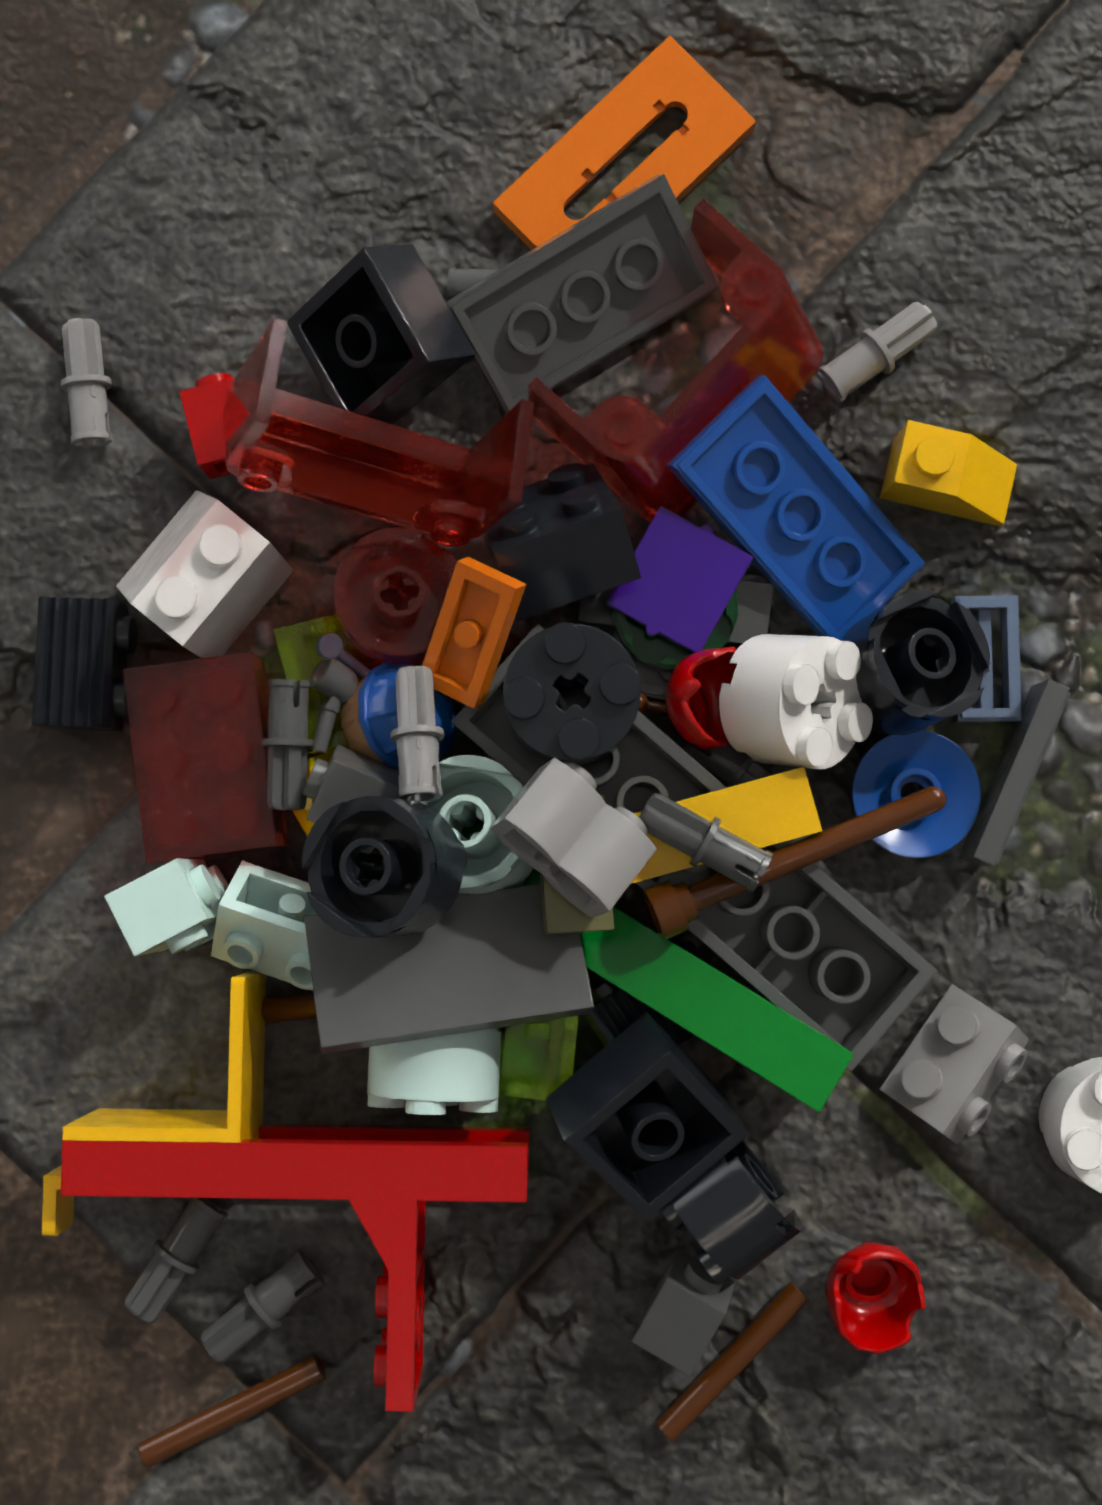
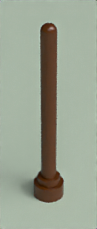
M927 787L771 852L773 856L763 877H758L759 884L757 887L939 812L946 804V795L938 787ZM720 873L688 887L684 882L672 886L669 881H665L643 890V896L662 940H666L688 931V923L699 919L698 911L748 890L745 886Z

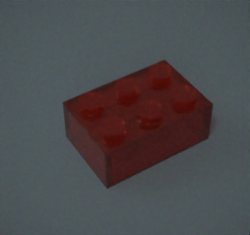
M253 652L123 669L146 863L165 864L176 858L202 859L288 847L284 810L271 809L267 804L268 746H261V739L268 738L269 688L267 687L265 661Z

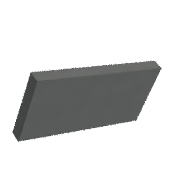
M657 174L451 298L446 303L476 354L473 357L476 365L503 413L509 417L717 291L720 287L665 175Z
M541 884L496 890L482 894L458 895L452 907L440 921L426 931L415 935L376 938L352 937L331 928L318 915L304 916L321 1054L591 1014L594 1008L580 933L544 935Z

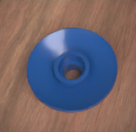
M925 730L909 735L891 734L875 743L864 754L853 776L851 798L856 817L901 799V789L906 783H913L920 790L931 786L942 789L946 795V804L939 812L871 840L888 852L911 858L934 856L949 850L959 843L969 832L976 820L981 797L979 778L967 754L950 739Z

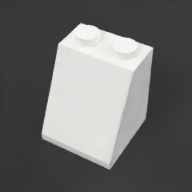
M196 490L116 587L131 605L181 646L215 666L294 570L275 547L218 499Z

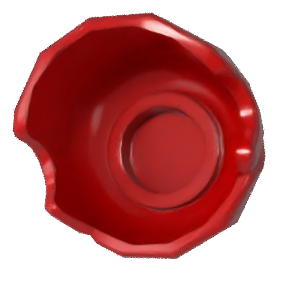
M735 647L706 649L687 656L676 666L667 685L665 700L670 721L680 737L703 750L729 745L721 723L719 696L722 683L731 684L737 664L729 663L737 650Z
M865 1242L854 1247L835 1261L825 1281L829 1316L839 1335L855 1350L879 1355L903 1347L910 1341L912 1318L917 1311L924 1310L926 1307L924 1288L921 1284L922 1278L918 1266L899 1247Z

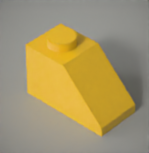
M908 420L893 439L880 499L1001 527L1005 522L1017 464L971 434Z

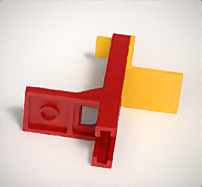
M252 970L233 976L230 989L227 1110L98 1108L63 1126L62 1165L43 1176L42 1236H58L73 1224L74 1196L349 1200L384 1262L382 1276H378L376 1282L375 1315L376 1318H387V1327H383L381 1345H376L374 1387L386 1388L385 1411L413 1412L423 1376L426 1201L527 1202L529 1127L263 1124L265 1021L262 1017V1002L266 998V975Z

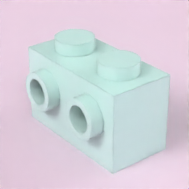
M176 858L104 897L134 956L165 951L167 949L170 950L171 954H175L184 949L189 951L214 938L218 905L229 885L216 865L208 868L203 859Z
M242 861L218 905L211 956L229 962L235 967L250 969L289 982L300 989L313 990L304 916L317 914L312 908L306 893L311 892L309 883Z

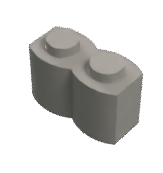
M553 758L535 772L490 828L514 854L541 872L546 880L565 899L588 916L594 918L612 909L657 848L646 836L647 827L638 816L625 808H613L605 803L595 790L597 784L594 778L584 768L573 762L567 761L563 763Z

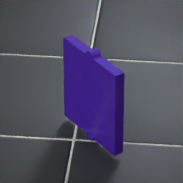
M660 506L634 552L641 578L615 587L606 605L645 626L648 636L654 637L659 634L684 649L696 653L702 651L751 563L753 556L713 535L714 530L712 526L704 525L701 528Z

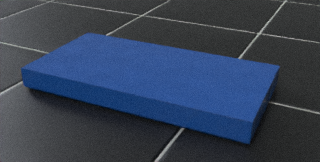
M765 375L756 376L666 465L742 551L753 556L751 562L817 636H828L842 641L845 634L855 623L882 607L926 564Z

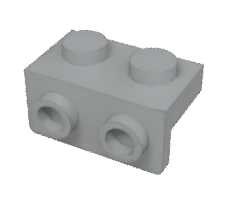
M952 984L880 1090L958 1144L965 1134L969 1137L973 1136L982 1127L991 1110V1104L987 1101L1000 1082L1008 1083L1019 1073L1027 1058L1028 1052L1024 1047L1029 1039L1017 1025Z

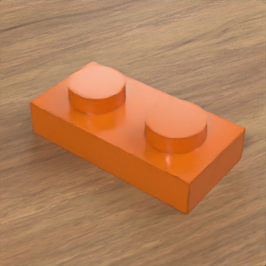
M470 557L457 561L422 666L429 667L433 672V686L435 690L473 709L485 703L527 585L526 583Z

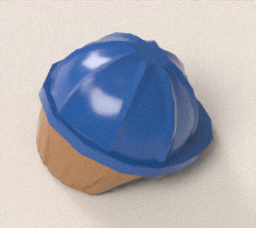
M385 662L370 670L367 676L358 683V687L351 698L342 705L340 713L341 727L344 738L351 750L399 770L397 744L393 743L390 739V732L398 728L395 678L400 668L414 665L405 662ZM434 689L436 726L444 730V738L439 741L440 759L452 745L456 729L451 721L455 718V711L450 697Z

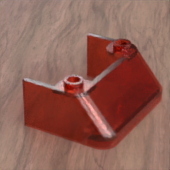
M704 198L694 208L690 228L707 263L722 276L720 296L723 305L744 326L658 417L638 399L630 396H614L600 403L584 420L537 377L527 386L529 414L585 465L594 463L606 484L650 522H652L660 506L684 518L698 503L666 465L756 376L765 375L790 404L813 379L820 367L823 356L820 339L781 268Z
M275 317L227 390L222 416L226 467L233 475L238 477V482L248 489L259 492L279 490L430 534V538L434 542L450 547L465 546L469 543V540L480 537L522 500L534 410L533 402L524 399L520 400L476 445L468 449L277 389L276 384L288 322Z

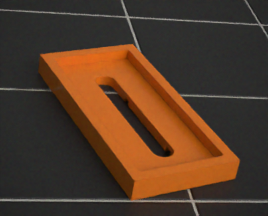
M669 35L493 202V212L531 250L535 249L584 219L572 220L568 218L564 213L565 206L671 107L681 108L686 113L687 119L679 130H675L617 185L606 199L604 198L584 218L657 174L665 175L679 203L754 132L756 120Z

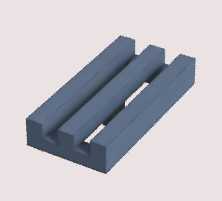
M1018 595L954 596L950 599V605L957 601L968 610H975L976 620L980 624L988 642L990 665L989 669L983 671L980 689H984L978 699V708L970 707L964 712L953 716V723H1017L1022 721ZM1000 609L1003 708H993L991 610Z

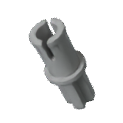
M914 302L876 330H863L860 333L859 342L827 365H823L818 369L819 379L829 395L837 402H842L846 399V396L881 371L885 374L891 373L895 369L896 360L935 333L938 325L933 317V313L926 305Z
M70 319L62 327L66 377L61 379L60 385L63 391L68 392L72 432L71 444H75L78 447L105 446L113 441L112 434L110 433L106 390L112 387V380L104 375L100 326L93 319Z
M425 666L402 667L398 670L395 678L398 728L390 732L391 741L397 744L399 765L398 798L417 802L435 801L443 797L441 774L439 771V741L444 738V730L436 726L433 672L429 667Z

